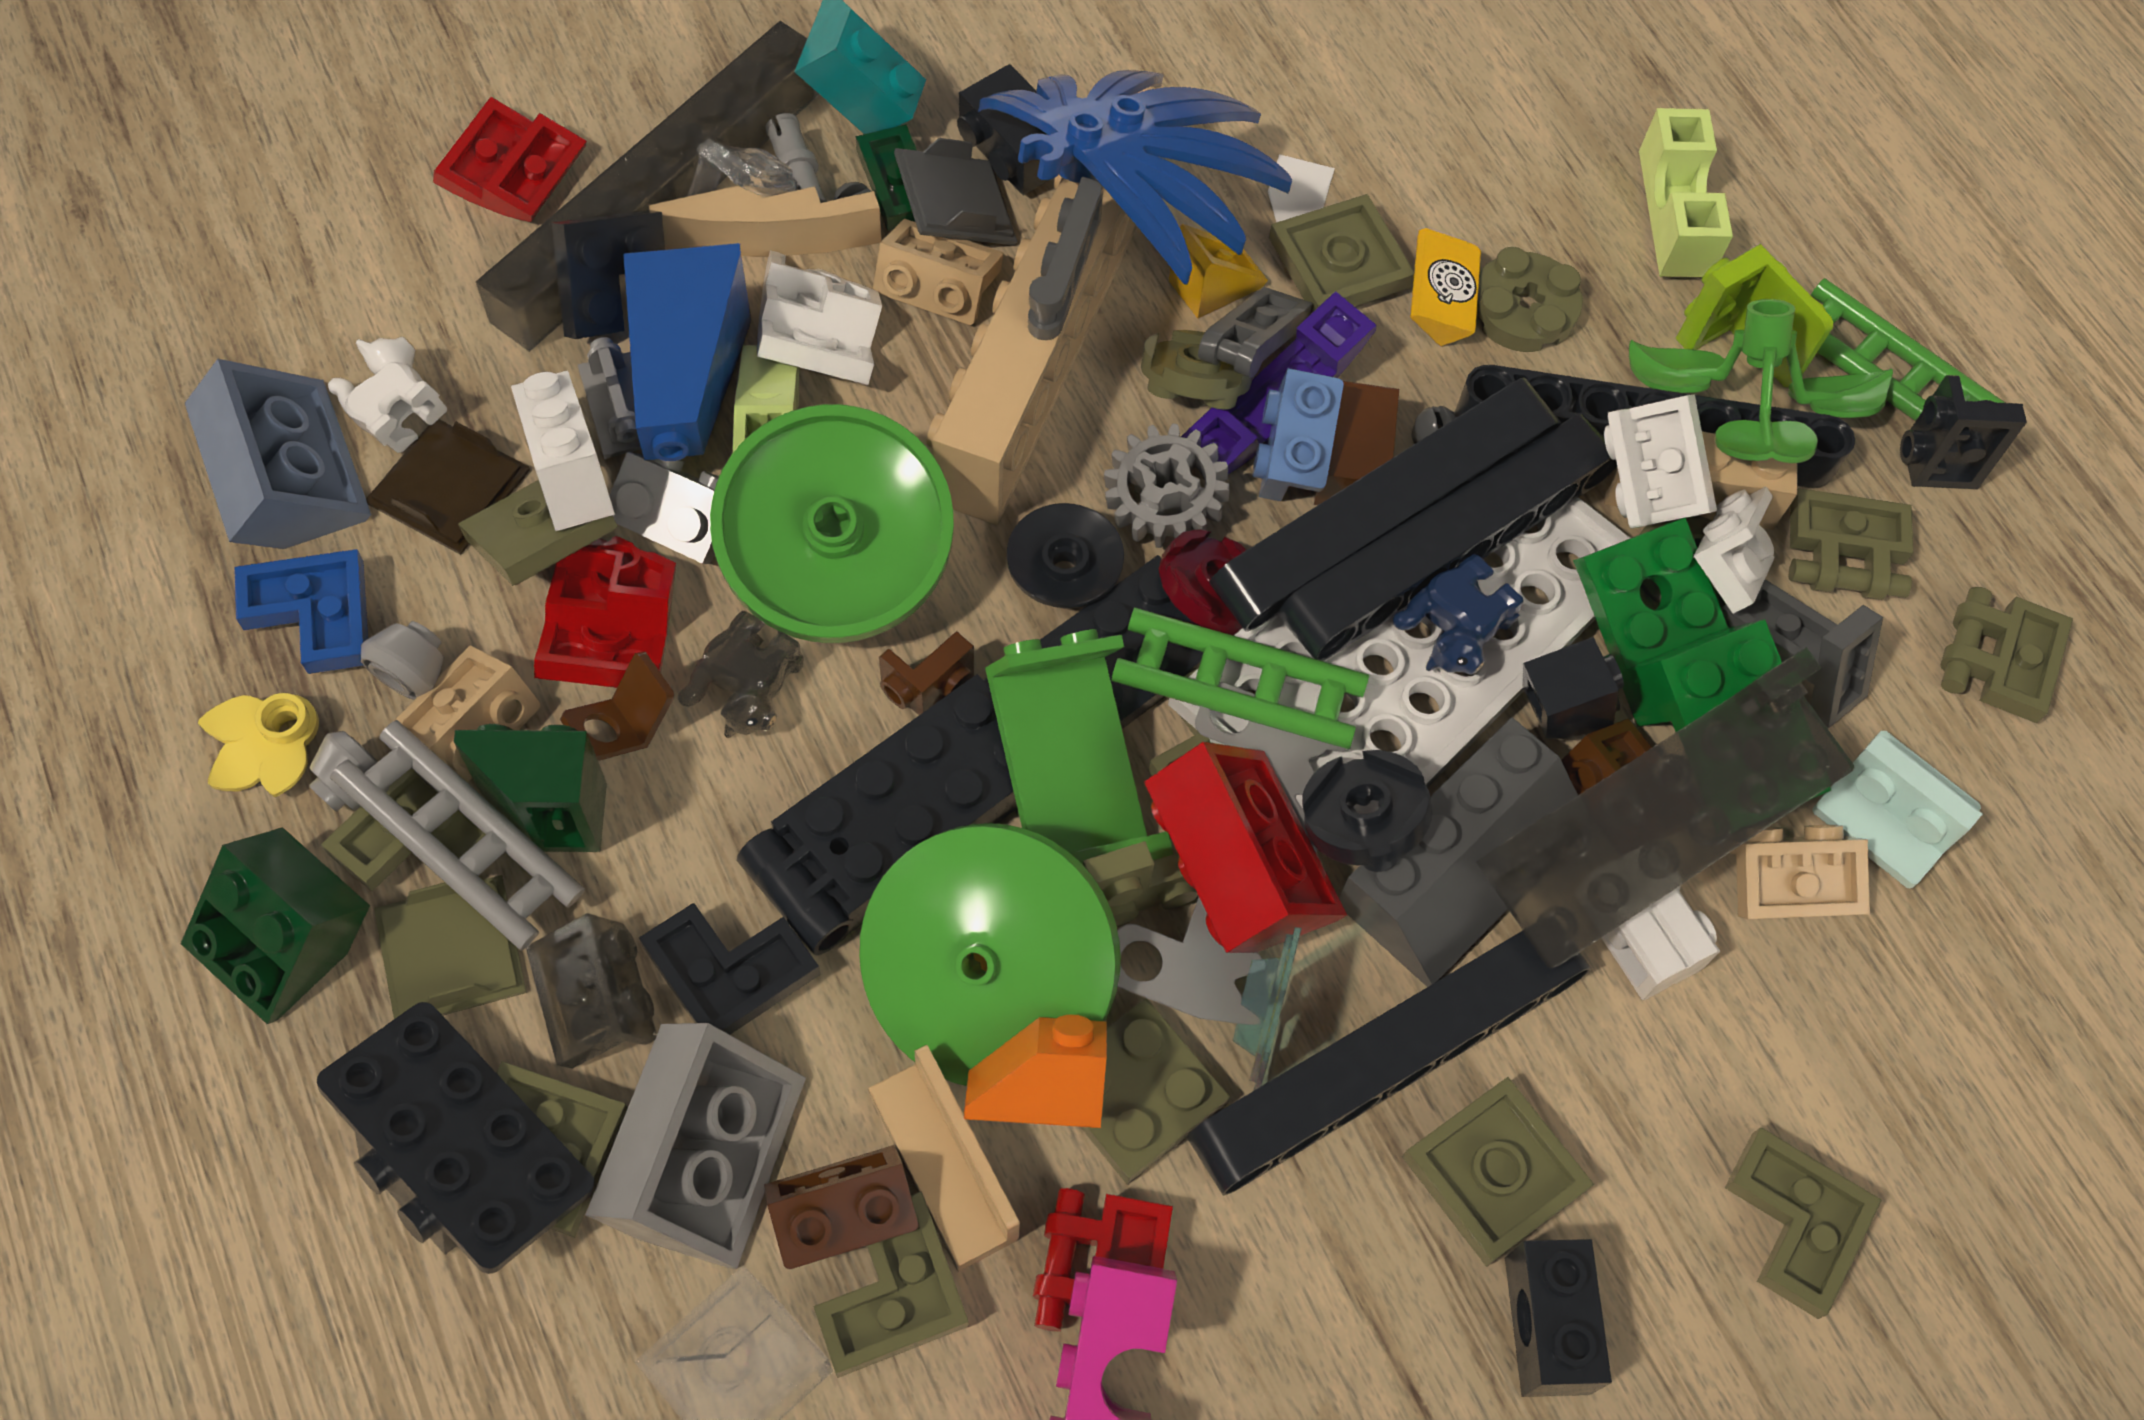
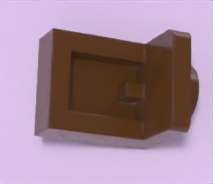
M956 631L914 670L892 650L887 649L879 656L880 687L889 700L897 707L905 709L909 706L915 713L920 715L974 676V645Z

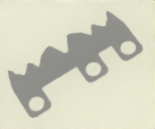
M1224 682L1219 684V687L1255 696L1253 693ZM1200 706L1195 719V727L1202 736L1225 745L1265 752L1307 834L1304 823V810L1297 801L1296 795L1303 794L1307 782L1315 773L1309 763V759L1324 754L1325 750L1344 752L1348 749L1251 721L1238 733H1225L1216 728L1212 723L1210 717L1211 709ZM1312 844L1315 852H1317V848ZM1199 897L1183 943L1136 924H1126L1118 930L1120 954H1122V951L1128 944L1135 941H1146L1154 945L1162 957L1161 971L1155 978L1149 981H1136L1130 978L1124 972L1120 963L1118 987L1200 1019L1245 1025L1261 1024L1257 1014L1242 1003V996L1235 986V980L1264 970L1266 963L1258 953H1226L1224 947L1215 941L1207 928L1205 920L1207 912Z

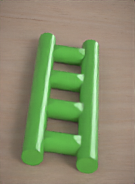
M1826 278L1822 279L1813 290L1811 296L1823 304L1826 312L1831 316L1833 324L1842 317L1868 335L1853 350L1829 333L1817 353L1849 375H1863L1883 371L1872 362L1885 348L1913 366L1900 382L1892 377L1886 401L1914 421L1917 420L1923 411L1926 401L1918 395L1930 380L1940 385L1946 375L1960 377L1965 401L1990 400L1997 403H2006Z
M1134 607L1128 631L1145 635L1137 662L1118 658L1111 681L1348 750L1350 749L1356 726L1338 721L1345 693L1363 698L1369 674ZM1168 642L1203 652L1195 680L1160 670ZM1227 659L1262 669L1254 697L1219 687ZM1286 676L1321 686L1314 714L1278 704Z

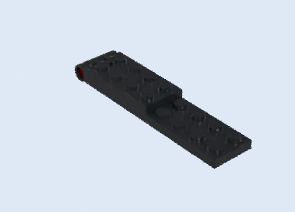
M1157 555L1115 585L1101 599L1087 605L1041 638L1040 641L1042 649L1062 645L1061 637L1090 629L1097 630L1099 639L1122 635L1124 647L1105 657L1111 681L1118 658L1137 662L1145 635L1128 631L1134 607L1191 624H1198L1192 622L1176 608L1163 589L1159 574L1161 557ZM1168 642L1160 670L1185 676L1199 668L1203 652ZM978 674L973 676L772 820V828L754 836L738 853L736 861L779 913L784 916L789 925L815 956L830 951L843 941L848 934L862 925L868 903L877 885L891 866L907 851L937 834L956 827L985 823L997 824L1017 809L988 679L983 680ZM1111 681L1122 729L1165 698V696ZM838 852H845V853L840 854V855L835 854V853H838Z

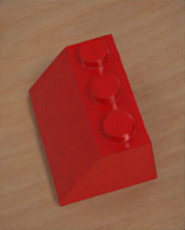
M1201 742L1144 781L1153 800L1151 804L1153 816L1161 828L1169 833L1180 856L1178 859L1180 872L1186 882L1196 889L1207 912L1205 917L1207 928L1215 941L1224 947L1226 953H1258L1335 923L1347 916L1264 751Z

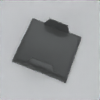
M938 138L923 152L899 148L894 150L919 235L1016 245L1017 239L994 170L989 160L971 158L972 142Z

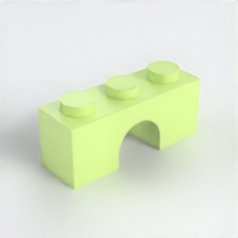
M1657 108L1639 150L1660 277H1703L1712 265L1722 259L1733 238L1725 193H1707L1708 172L1717 152L1709 109Z

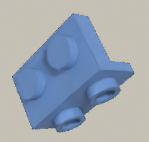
M1288 368L1278 391L1269 389L1262 423L1272 425L1268 445L1259 443L1252 477L1262 479L1259 492L1260 498L1281 502L1289 486L1317 492L1324 489L1327 482L1344 385L1341 379Z

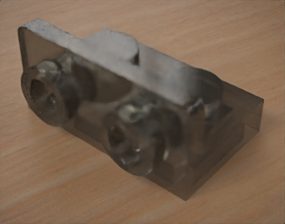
M587 913L526 947L557 1066L573 1069L625 1041L647 1045L656 1039L657 1033L652 1019L654 1016V1004L641 981L635 960L638 953L636 942L624 924Z

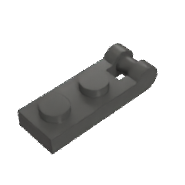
M1082 177L1074 199L1064 198L1057 222V232L1061 233L1058 243L1048 242L1042 260L1041 277L1036 278L1030 284L1029 305L1031 308L1028 313V330L1033 337L1039 340L1054 339L1059 336L1063 329L1101 221L1104 187L1097 180Z
M1262 287L1206 330L1199 345L1198 358L1213 365H1218L1220 361L1233 365L1236 373L1253 378L1260 369L1262 361L1296 334L1297 327L1311 315L1313 303Z

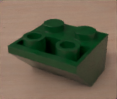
M485 724L479 726L476 730H455L454 743L480 793L544 852H600L607 783L587 731H578L566 725H548L543 727L541 731L513 730L500 724Z
M281 827L222 845L180 944L268 1025L280 1019L348 954L370 905L288 831Z

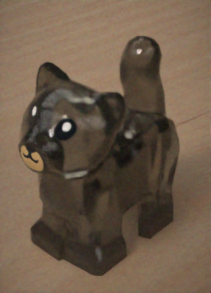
M743 610L736 615L728 629L715 636L708 643L703 657L698 661L690 676L688 685L679 691L677 697L682 706L690 707L701 702L707 693L710 683L733 692L721 709V715L725 720L724 735L726 738H730L736 733L748 735L756 731L770 730L777 719L772 699L782 689L786 677L790 673H799L803 667L804 656L801 655L799 642L783 632L778 631L767 647L760 648L759 646L764 640L757 633L765 624L754 615Z

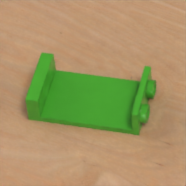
M1090 629L1061 637L1062 645L1042 649L1040 639L1026 640L1005 646L1003 648L1005 656L985 667L1022 828L1054 841L1071 853L1082 865L1084 860L1143 841L1146 842L1153 860L1174 854L1169 833L1161 832L1147 836L1105 660L1106 656L1124 647L1122 635L1099 639L1097 630Z

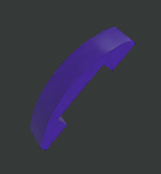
M1335 291L1297 327L1296 339L1252 380L1249 391L1238 396L1235 407L1231 409L1210 408L1181 437L1187 438L1195 429L1200 431V447L1203 448L1215 443L1218 446L1217 462H1227L1228 474H1230L1256 456L1259 443L1268 445L1272 425L1262 423L1265 402L1269 389L1278 391L1287 369L1338 378L1375 333L1377 325Z

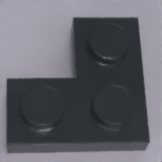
M646 210L552 222L564 337L581 339L625 331L619 275L625 274L624 254L665 250L662 212Z
M695 903L687 906L639 937L643 949L693 1022L709 1023L729 1035L821 975L819 965L784 916L729 952Z

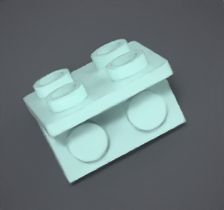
M1880 731L1830 787L1832 791L1825 793L1812 808L1813 813L1827 825H1842L1844 836L1868 839V857L1909 889L1916 886L1937 860L1965 835L1983 815L1980 812L1981 805L1887 731Z

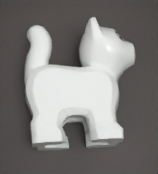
M379 338L373 342H365L358 339L356 341L357 347L367 366L375 375L357 387H354L348 380L333 378L328 383L329 391L338 397L343 410L359 427L373 435L384 446L388 445L397 453L404 452L418 439V435L410 428H402V422L410 414L416 413L428 425H433L447 412V407L438 398L440 395L423 381L418 372L413 369L415 348L406 338Z

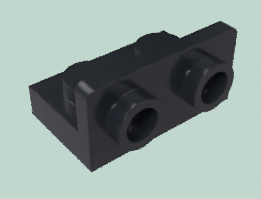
M1946 375L1933 396H1929L1926 399L1923 411L1911 429L1907 430L1901 439L1900 457L1902 462L1908 465L1912 487L1978 489L2026 425L2027 420L2023 404L1997 403L1990 400L1965 401L1960 377Z

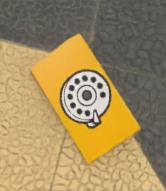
M1424 228L1419 230L1417 237L1410 318L1437 344L1444 346L1469 337L1476 330L1481 250L1478 246L1467 241Z

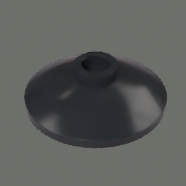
M1051 504L1030 512L1015 526L1007 545V565L1016 585L1035 601L1057 608L1081 607L1101 599L1117 583L1124 564V547L1116 528L1100 513L1077 504ZM1067 561L1072 563L1074 567L1064 569L1055 566V564Z

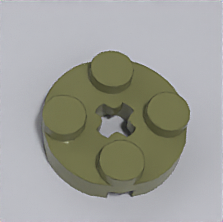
M1506 247L1500 250L1497 258L1487 263L1479 275L1477 314L1484 323L1482 331L1495 343L1520 352L1541 351L1543 344L1553 343L1558 340V345L1565 341L1572 333L1582 310L1583 297L1579 288L1581 283L1579 272L1570 265L1561 264L1542 254L1525 252L1518 247ZM1518 295L1529 296L1536 302H1533L1530 308L1519 305L1521 298Z
M1174 330L1171 341L1158 343V333L1150 336L1144 345L1141 371L1149 379L1148 391L1160 398L1173 399L1181 395L1202 399L1205 404L1216 409H1231L1236 406L1238 396L1249 391L1253 378L1236 373L1233 365L1222 361L1218 365L1201 361L1198 358V349L1205 332Z

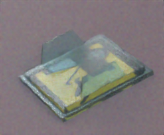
M1295 927L1293 935L1286 934L1280 958L1251 961L1241 1005L1257 1015L1261 1024H1237L1232 1041L1255 1056L1249 1081L1255 1082L1254 1090L1262 1086L1302 928Z

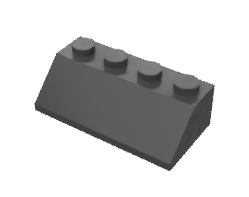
M1513 717L1430 797L1432 820L1427 833L1419 844L1408 853L1400 856L1397 864L1389 870L1373 872L1360 865L1348 877L1339 897L1347 915L1426 987L1439 981L1591 824L1560 757Z

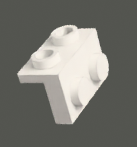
M1695 394L1630 409L1608 412L1609 425L1605 427L1604 440L1610 458L1617 462L1620 483L1616 486V502L1621 515L1624 518H1628V524L1631 529L1717 511Z

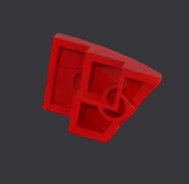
M614 536L609 541L599 538L557 562L545 602V623L534 659V678L617 688L634 654L639 652H646L661 673L671 613L676 562L654 552L640 550L632 542L618 536Z

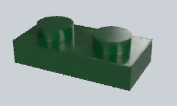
M907 124L856 136V150L870 187L875 193L887 231L893 230L903 219L915 222L894 154L896 148L917 151Z

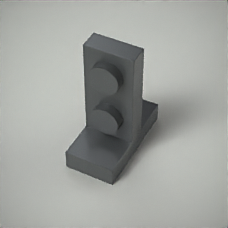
M1765 579L1753 604L1735 613L1731 612L1727 604L1721 608L1728 628L1763 619L1766 620L1782 664L1814 685L1809 716L1826 728L1831 727L1868 696L1883 616L1865 605H1862L1837 625Z

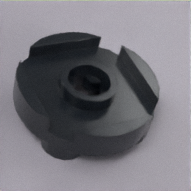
M1362 751L1364 759L1352 760L1344 764L1342 756L1321 766L1311 776L1304 788L1302 806L1307 836L1311 844L1321 853L1335 861L1348 865H1363L1367 870L1373 872L1389 870L1397 864L1400 856L1408 853L1419 844L1430 827L1432 804L1430 792L1424 782V776L1413 762L1389 751ZM1372 800L1379 801V809L1369 814H1358L1356 809L1353 808L1356 804L1367 806Z

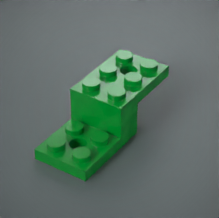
M1682 518L1573 560L1607 650L1609 654L1613 655L1620 668L1624 681L1623 691L1637 727L1668 721L1672 722L1715 835H1729L1832 790L1766 620L1763 619L1728 628L1711 582L1694 557L1697 546L1686 518ZM1645 578L1655 582L1660 589L1661 602L1656 610L1648 608L1641 600L1640 586ZM1748 739L1758 745L1762 755L1761 764L1754 773L1744 766L1741 759L1742 746Z

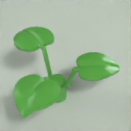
M1776 299L1756 300L1747 305L1744 330H1735L1733 345L1725 359L1716 353L1702 350L1654 348L1639 344L1633 340L1629 344V364L1631 370L1643 384L1652 389L1679 393L1705 391L1710 387L1711 380L1723 381L1727 379L1741 351L1747 355L1748 364L1763 368L1760 422L1751 420L1727 422L1718 427L1715 435L1716 446L1723 453L1750 461H1766L1773 458L1779 462L1800 463L1810 459L1816 452V434L1806 424L1797 421L1771 422L1774 368L1782 364L1784 357H1787L1792 381L1788 388L1789 396L1799 404H1810L1811 409L1816 413L1834 417L1859 418L1868 417L1880 412L1885 406L1893 376V369L1890 368L1862 375L1852 374L1803 379L1795 345L1797 331L1793 330L1795 307L1791 303Z

